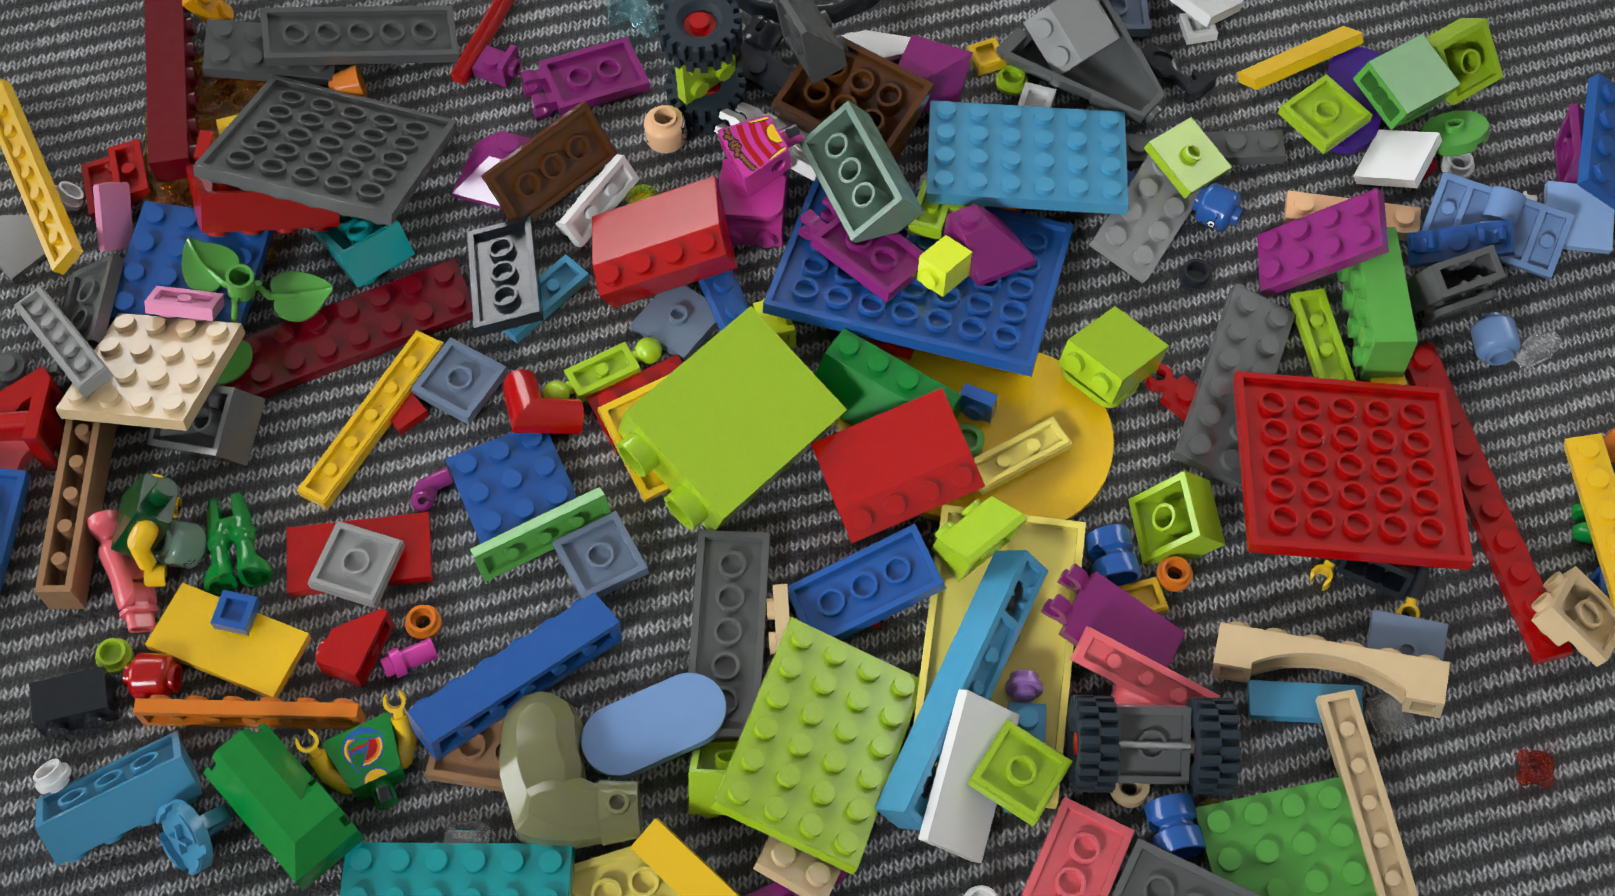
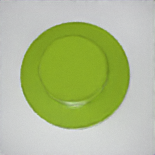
M1010 65L1004 66L996 76L998 90L1006 95L1022 93L1025 82H1028L1024 71Z
M109 638L98 646L95 655L96 664L98 667L104 666L110 674H117L124 671L127 664H131L134 652L126 640Z

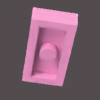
M156 286L144 301L146 314L159 315L163 318H188L194 321H214L225 306L224 293Z

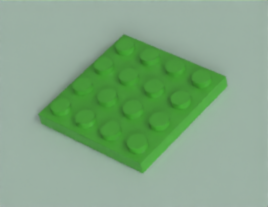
M1342 777L1196 807L1197 817L1194 818V823L1201 826L1207 848L1203 852L1207 869L1226 880L1260 896H1377Z

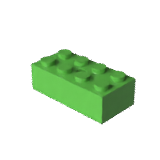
M1387 227L1388 253L1337 271L1338 281L1344 284L1342 294L1343 309L1348 310L1349 313L1347 334L1349 338H1353L1354 342L1352 363L1354 367H1358L1360 380L1403 377L1418 343L1396 227Z

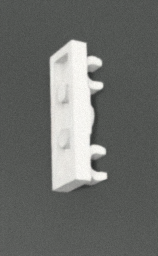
M616 154L577 198L572 207L567 209L566 214L560 221L555 223L561 233L567 235L574 246L583 247L592 236V216L615 209L640 180L624 155Z

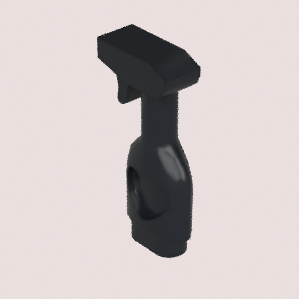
M1149 42L1141 48L1154 75L1159 79L1171 80L1185 91L1184 101L1187 104L1196 102L1215 87L1217 77L1214 74L1204 75L1193 69L1191 77L1194 81H1192L1180 71L1178 60L1162 46Z

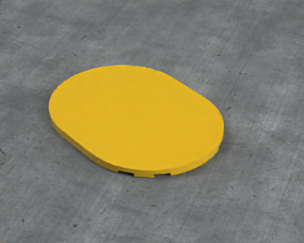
M915 350L911 360L894 356L959 394L965 383L998 395L996 413L991 423L983 420H972L962 412H960L957 418L958 425L972 424L982 431L984 435L982 453L1054 416L1072 441V448L995 490L983 496L977 490L945 505L968 507L977 499L983 503L990 496H993L1023 515L1071 520L1085 508H1088L1099 495L1106 482L1113 458L1114 439L1111 420L1106 407L1097 404L1063 377L1062 367L1058 365L1059 360L1038 353L1033 374L1030 377L921 350ZM840 419L838 421V432L852 425ZM942 505L918 516L940 522Z

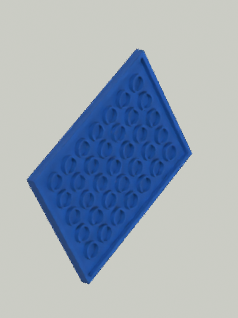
M819 180L812 182L763 302V313L840 332L845 328L857 336L1032 377L1074 225L985 206L984 209L1003 220L1036 258V264L979 287L968 276L944 297L926 288L916 278L886 303L810 246L811 240H807L798 234L799 229L805 225L800 220L801 215L811 209L820 217L821 212L827 208L823 204V199L827 195ZM912 189L915 197L917 198L919 190ZM820 217V219H821L822 221H824L826 224L829 223V222L825 221L823 218ZM908 225L898 232L924 252L939 241V239L908 233Z

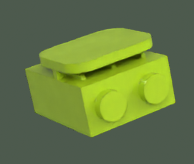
M1114 306L1068 339L1058 365L1062 367L1063 377L1089 398L1103 407L1115 408L1137 391L1139 383L1158 370V366L1169 345Z

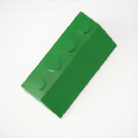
M843 328L824 353L815 373V376L847 409L840 419L852 426L940 388L943 389L956 420L960 415L961 394Z

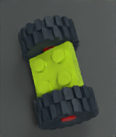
M666 0L664 2V9L660 8L658 13L659 20L657 21L661 50L665 52V58L669 62L674 60V65L671 67L672 74L668 73L666 78L667 84H665L668 105L678 108L683 113L686 121V130L693 127L694 134L700 135L701 130H706L707 135H714L713 129H715L716 125L721 123L730 124L728 120L719 118L720 111L729 109L744 115L742 112L735 111V108L737 109V106L742 102L747 103L745 77L741 67L737 68L735 56L739 54L740 45H742L743 41L739 7L736 2L732 3V0Z

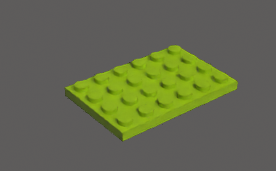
M791 617L784 629L711 808L853 875L859 867L878 813L875 805L895 765L914 712L919 678Z

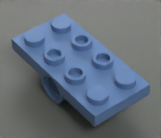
M1444 171L1421 231L1511 219L1514 228L1515 255L1499 257L1501 264L1550 280L1576 214L1527 199L1524 194L1510 188L1501 186L1490 187Z

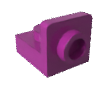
M511 44L507 51L504 52L486 45L472 67L473 76L507 88L513 77L516 78L522 68L518 47Z

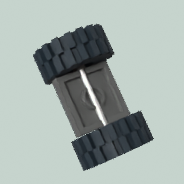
M1071 696V702L1068 704L1069 712H1067V726L1065 729V751H1067V758L1073 761L1067 770L1070 789H1072V792L1112 793L1116 788V783L1186 784L1190 794L1232 795L1236 790L1235 785L1238 784L1237 772H1240L1241 767L1239 762V756H1241V747H1239L1241 730H1238L1240 722L1239 716L1236 715L1237 708L1233 704V700L1229 698L1191 697L1187 700L1188 704L1138 705L1116 704L1113 696Z

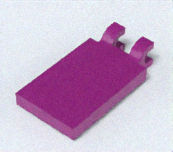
M628 36L538 61L539 69L520 72L524 83L521 84L522 90L526 98L531 97L534 105L532 112L536 121L549 117L555 110H558L560 116H562L581 101L587 102L591 108L650 90V81ZM542 88H543V91H544L545 94H543V93L537 94V93H539V92L542 90Z
M827 196L823 199V204L827 208L821 212L820 217L829 222L828 224L822 221L811 209L801 215L800 220L805 225L799 229L798 234L807 240H811L810 246L886 303L917 278L919 256L924 251L899 233L857 243L852 242Z
M1073 564L1070 570H1063L1057 583L1077 594L1071 604L1061 594H1057L1053 600L1049 598L1041 610V613L1063 625L1058 635L1074 646H1077L1086 626L1091 627L1167 668L1169 667L1185 635L1184 631L1098 572L1088 577L1087 572L1077 564Z

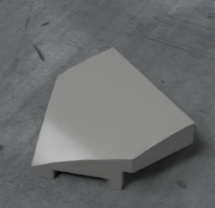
M29 215L0 216V269L12 282H15L46 258Z

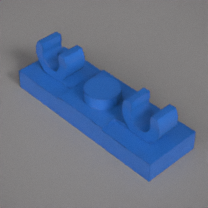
M1511 219L1407 233L1408 260L1411 268L1431 266L1490 245H1494L1498 257L1515 255L1514 228Z

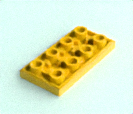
M182 582L145 643L146 647L159 654H170L178 662L263 697L278 698L311 641L310 634L260 613L256 615L249 636L215 629L210 622L220 597Z

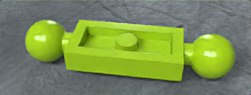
M645 337L638 341L633 351H630L626 342L616 345L565 369L564 374L567 382L564 383L559 380L550 381L545 385L542 396L543 398L569 399L571 394H575L577 399H581L584 402L586 397L641 372L639 362L644 364L657 362L662 355L661 344L655 338Z

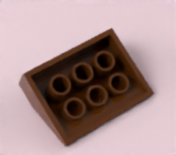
M845 37L843 39L848 47V52L845 53L847 66L813 84L799 63L772 102L776 117L789 124L795 123L799 129L809 134L844 103L850 101L871 116L892 156L897 161L933 91L934 83Z

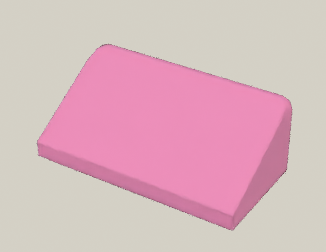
M127 182L95 184L93 186L98 250L104 252L128 249L133 236L129 184Z

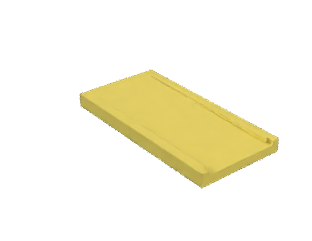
M942 505L939 529L949 521H952L954 525L964 518L962 512L967 507ZM1024 515L1027 520L1015 537L999 551L1027 550L1048 570V573L990 701L1007 709L1009 701L1018 702L1005 691V684L1009 680L1010 674L1023 669L1036 672L1039 675V680L1043 683V693L1033 701L1025 703L1046 704L1045 744L1063 754L1072 668L1070 658L1073 654L1074 645L1058 635L1063 625L1041 613V610L1049 598L1053 600L1057 594H1061L1071 604L1077 594L1063 587L1057 581L1063 570H1070L1073 564H1077L1082 568L1086 522ZM937 556L935 557V565L947 589L930 596L914 722L992 556L960 582H958ZM937 759L935 760L933 765L935 771H937V767L939 764V761ZM1060 784L1046 808H1057Z

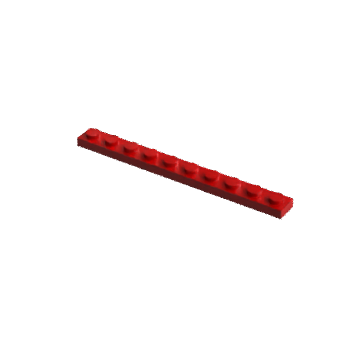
M1433 342L1418 345L1415 347L1406 368V378L1412 386L1445 388L1465 510L1534 664L1538 665L1569 657L1574 652L1569 641L1558 647L1531 621L1536 613L1531 608L1532 603L1547 591L1543 587V582Z

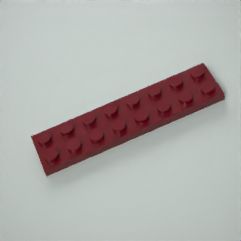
M455 258L325 306L308 320L301 322L285 321L243 337L242 341L249 343L252 349L251 365L240 378L220 386L237 388L253 395L267 398L404 346L416 330L430 336L472 320L471 294Z

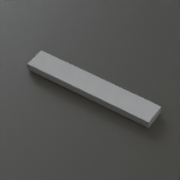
M38 286L15 304V309L85 398L114 377L113 373L42 286Z

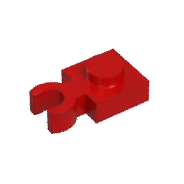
M1160 364L1156 373L1163 380H1156L1149 375L1145 385L1152 392L1163 393L1160 403L1185 421L1197 384L1184 374L1176 380L1171 369L1164 364Z

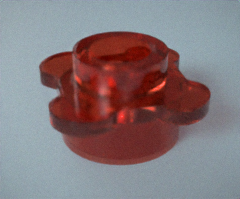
M1522 749L1516 754V760L1519 762V772L1516 774V780L1522 786L1536 784L1540 785L1543 789H1549L1554 785L1555 779L1552 774L1555 769V759L1550 753L1540 750L1529 752L1526 749ZM1532 766H1536L1539 771L1534 772Z

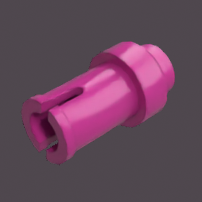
M429 637L424 641L401 650L398 647L387 651L388 656L381 658L380 661L386 677L396 674V677L400 678L408 674L407 670L432 660H437L438 656Z

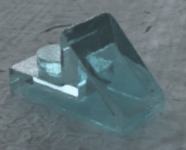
M609 0L607 13L610 27L630 19L635 29L640 28L646 38L658 33L655 12L646 0Z

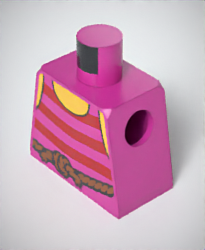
M767 115L717 131L721 148L748 196L789 170L792 166V161L788 148L803 141L800 130L795 123L778 130L771 117Z

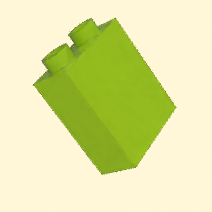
M750 306L625 411L617 430L623 439L616 444V449L624 462L637 475L645 477L653 470L669 487L671 492L664 497L665 504L683 526L694 530L701 523L707 530L718 531L812 447L811 443L822 439L831 431L847 409Z

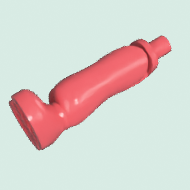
M117 510L97 512L87 519V527L92 536L100 543L98 556L109 577L118 609L121 610L119 616L121 619L126 620L128 632L130 633L152 632L156 627L155 616L159 612L156 587L144 585V570L138 567L133 557L111 550L119 512Z

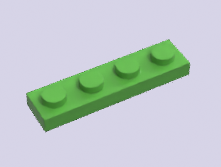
M598 487L471 548L470 551L481 576L487 582L553 550V541L610 514L611 510L605 494Z

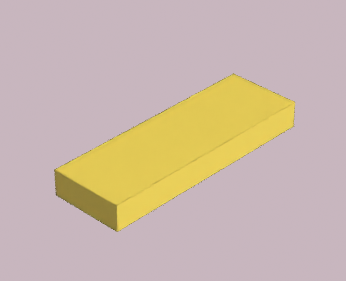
M1054 416L974 458L986 486L978 490L982 496L1072 448V441Z

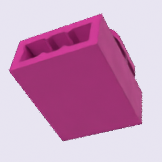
M723 159L718 185L732 245H757L762 248L782 247L789 190V170L748 196L728 159Z

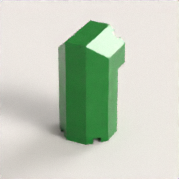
M266 723L257 725L261 730L259 732L253 733L250 728L240 730L215 751L212 759L216 765L212 771L207 766L203 774L302 891H304L363 841L364 837L356 826L347 820L348 818L337 803L307 772Z

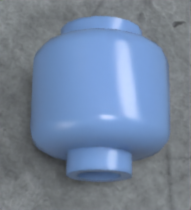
M1498 312L1486 313L1471 328V337L1476 356L1489 365H1502L1512 361L1521 348L1516 322L1509 316L1501 315Z

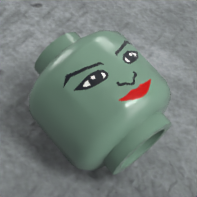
M172 520L169 529L152 553L155 554L157 561L162 565L191 569L197 566L208 552L205 532L198 524Z

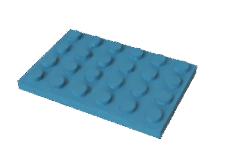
M930 100L926 203L977 204L989 207L1127 215L1129 203L1125 112Z

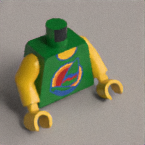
M400 689L398 691L399 697L402 700L400 705L392 706L389 704L388 696L385 694L383 706L388 712L321 742L324 749L318 748V736L311 729H307L314 738L311 746H301L295 737L297 749L309 754L308 761L324 784L342 795L353 793L358 801L373 797L378 810H387L399 802L393 786L404 782L408 778L406 768L413 762L417 742L416 735L411 729L408 714L403 709L407 697L405 692Z

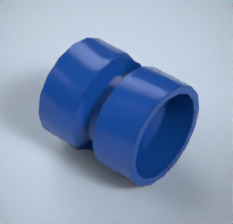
M1121 524L1107 525L1094 529L1085 536L1084 546L1087 557L1091 562H1094L1091 565L1092 574L1098 572L1117 586L1137 582L1141 578L1142 573L1137 556L1131 553L1134 545L1127 526Z
M1188 793L1171 794L1154 799L1144 806L1149 829L1157 832L1152 838L1154 846L1184 860L1197 856L1207 849L1201 826L1193 824L1194 818L1197 817V812L1192 795Z

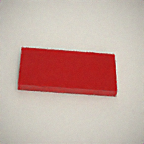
M429 512L341 521L404 541L405 548L387 586L433 581L432 533ZM336 522L287 527V594L289 597L324 594V592L311 589L307 582Z

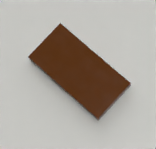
M581 101L483 173L481 177L509 221L526 216H531L533 221L603 169L618 153L588 103Z

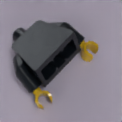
M1323 558L1325 559L1323 564L1316 565L1311 571L1310 584L1318 574L1327 577L1322 591L1330 587L1333 578L1332 570L1334 566H1337L1336 572L1401 601L1405 596L1407 597L1405 603L1394 613L1402 615V611H1406L1411 617L1420 618V611L1416 604L1417 601L1422 600L1430 574L1429 567L1326 558Z

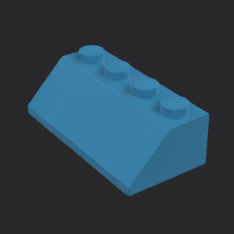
M176 730L68 783L57 793H48L36 799L35 829L57 866L67 861L69 863L76 862L84 858L91 849L103 843L106 845L115 843L127 831L139 825L144 827L156 822L155 818L158 808L174 799L183 800L190 805L197 799V796L202 794L199 776L179 731Z

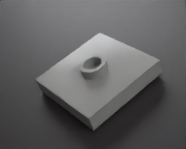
M337 520L307 584L311 589L376 609L405 548L404 541Z

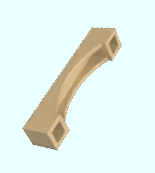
M1233 621L1230 623L1220 622L1212 677L1248 683L1252 676L1278 669L1316 668L1330 670L1356 677L1382 689L1402 704V712L1440 718L1445 706L1450 662L1441 661L1433 655L1411 656L1402 654L1399 650L1393 648L1371 649L1353 641L1337 643L1326 641L1318 635L1310 634L1303 637L1288 634L1279 628L1263 630L1252 628L1243 622Z

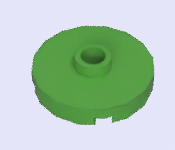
M1451 111L1430 119L1423 126L1422 132L1440 133L1442 142L1437 150L1438 155L1460 156L1477 150V145L1481 142L1485 144L1489 139L1490 128L1486 117L1477 112Z

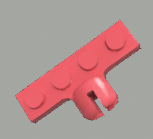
M1086 626L1070 658L1071 661L1109 680L1113 684L1111 696L1114 697L1116 704L1186 705L1188 704L1187 700L1191 697H1220V695L1091 627Z

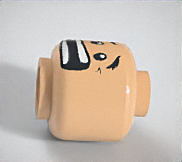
M661 105L654 107L646 114L643 124L647 144L652 150L659 153H672L684 145L687 137L686 121L683 113L678 108L671 105Z

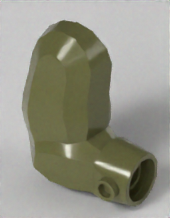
M537 691L523 696L507 711L501 726L500 779L518 839L525 844L573 846L574 849L597 844L604 846L638 839L642 834L643 828L639 782L599 780L597 784L586 780L585 767L581 758V736L583 732L581 718L577 710L567 701L548 692Z

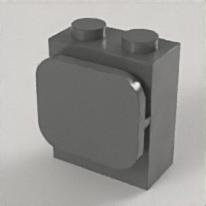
M1494 245L1433 264L1406 280L1413 315L1421 312L1426 314V316L1420 318L1422 325L1468 311L1498 297L1496 290L1487 291L1488 286L1506 277Z

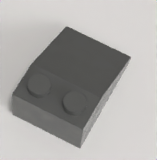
M774 0L782 34L813 84L847 66L845 53L848 52V47L840 34L834 35L831 30L833 24L825 10L819 11L813 0Z
M215 385L188 431L151 427L146 445L247 466L262 416L265 398L237 388Z

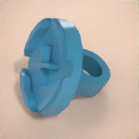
M174 799L158 808L155 818L156 824L162 822L163 832L159 833V840L166 855L178 869L182 871L189 869L188 874L193 876L211 866L213 847L210 837L219 833L234 820L226 805L218 806L199 816L190 805L178 799Z

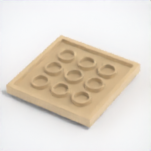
M118 313L108 328L106 336L94 350L113 373L114 377L87 398L72 383L57 405L56 411L61 419L188 431L246 334L242 323L194 321L193 319L163 318L160 316Z

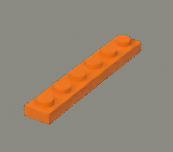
M155 694L151 695L149 699L135 698L133 714L143 725L259 728L257 725L266 723L269 728L349 730L364 723L366 720V715L359 703L346 698L335 699L333 703L319 702L316 699L306 697L298 698L296 702H284L275 697H262L259 701H245V699L237 696L223 697V700H209L198 695H190L186 699H172L165 695Z

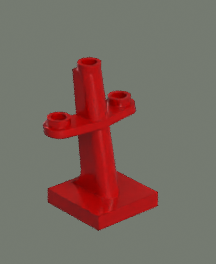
M51 376L36 377L28 411L0 413V441H24L45 470L57 471L58 460L54 456L55 446H61L64 427L61 424L62 419L57 413L56 407L64 395Z

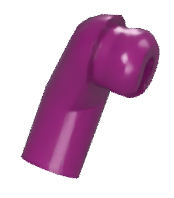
M447 467L416 482L411 496V504L415 510L420 512L428 511L434 504L438 490L454 483Z

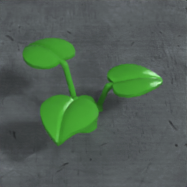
M188 237L183 248L181 264L185 282L192 290L216 292L220 286L226 288L229 296L232 298V323H237L239 303L253 298L257 290L266 299L274 300V310L278 316L292 322H301L312 318L320 311L333 292V286L320 277L304 272L288 271L272 278L270 283L272 293H270L262 286V281H255L252 269L247 265L240 264L235 252L226 246L202 242ZM241 340L215 385L220 386L231 383L248 370L253 356L249 343Z

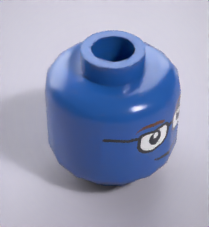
M1213 183L1208 188L1203 186L1192 206V210L1196 211L1195 218L1198 222L1219 232L1225 231L1230 225L1236 227L1245 209L1240 207L1241 195L1218 183Z

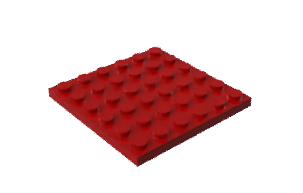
M1243 371L1235 372L1233 388L1248 552L1470 570L1474 559L1445 388Z

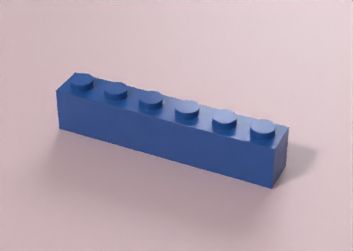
M595 592L584 599L576 600L567 610L554 618L546 619L536 630L525 637L516 638L506 649L495 656L483 659L476 668L465 675L453 678L443 689L432 696L418 700L407 711L412 731L437 762L503 719L507 711L523 696L537 691H546L622 641L620 621Z

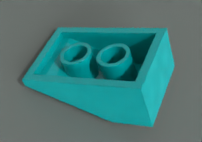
M339 214L340 227H330V230L324 232L312 231L346 277L358 288L362 285L373 283L378 279L379 275L391 268L403 265L409 257L415 254L397 220L391 226L385 224L378 225L370 220Z

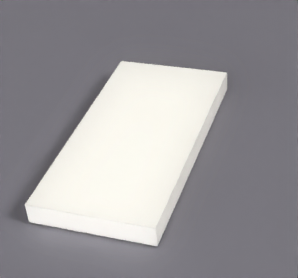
M958 690L920 830L919 840L971 862L982 863L997 803L973 789L967 783L1005 721L1008 719L1015 725H1018L1019 714L969 690Z

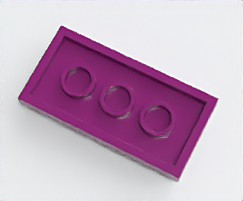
M1376 188L1258 234L1260 292L1269 297L1388 253L1384 194Z

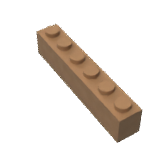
M66 419L35 586V593L49 609H86L97 540L88 530L87 519L91 515L103 510L117 424Z

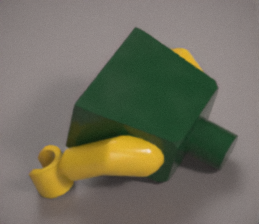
M143 474L124 493L111 545V550L135 559L138 567L144 570V585L147 587L166 586L167 567L166 565H155L156 558L152 552L169 529L172 518L179 517L178 506H182V498L177 497L179 488L176 483L170 478L159 474Z

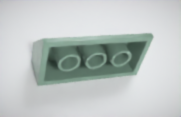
M850 101L844 103L799 143L852 242L857 243L898 233L924 212L871 116Z

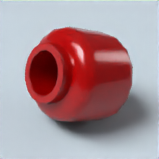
M139 653L133 658L131 664L125 666L123 671V684L128 686L129 692L134 699H149L151 695L155 694L171 698L174 693L179 692L182 685V666L177 664L174 657L170 654Z

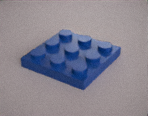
M511 432L445 459L480 544L577 498L549 434Z

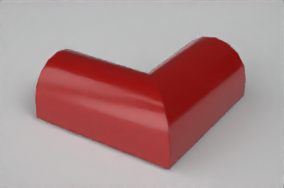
M527 369L514 370L505 377L502 390L513 433H582L584 409L581 399L542 398L536 375Z

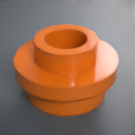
M1172 556L1159 563L1156 576L1164 589L1171 592H1180L1190 585L1193 571L1185 559ZM1176 572L1179 574L1180 579H1172L1168 576V573Z
M429 605L415 606L409 611L405 619V628L408 634L413 639L424 641L429 637H435L442 626V618L439 612ZM421 621H430V624L427 627H418Z

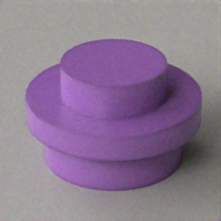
M1025 669L1017 670L1010 674L1009 680L1005 684V691L1018 702H1031L1043 693V683L1039 680V675L1036 672Z

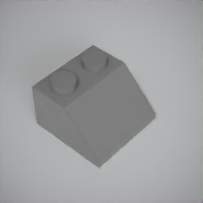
M1057 0L1023 22L1051 70L1060 75L1070 71L1120 38L1098 0Z

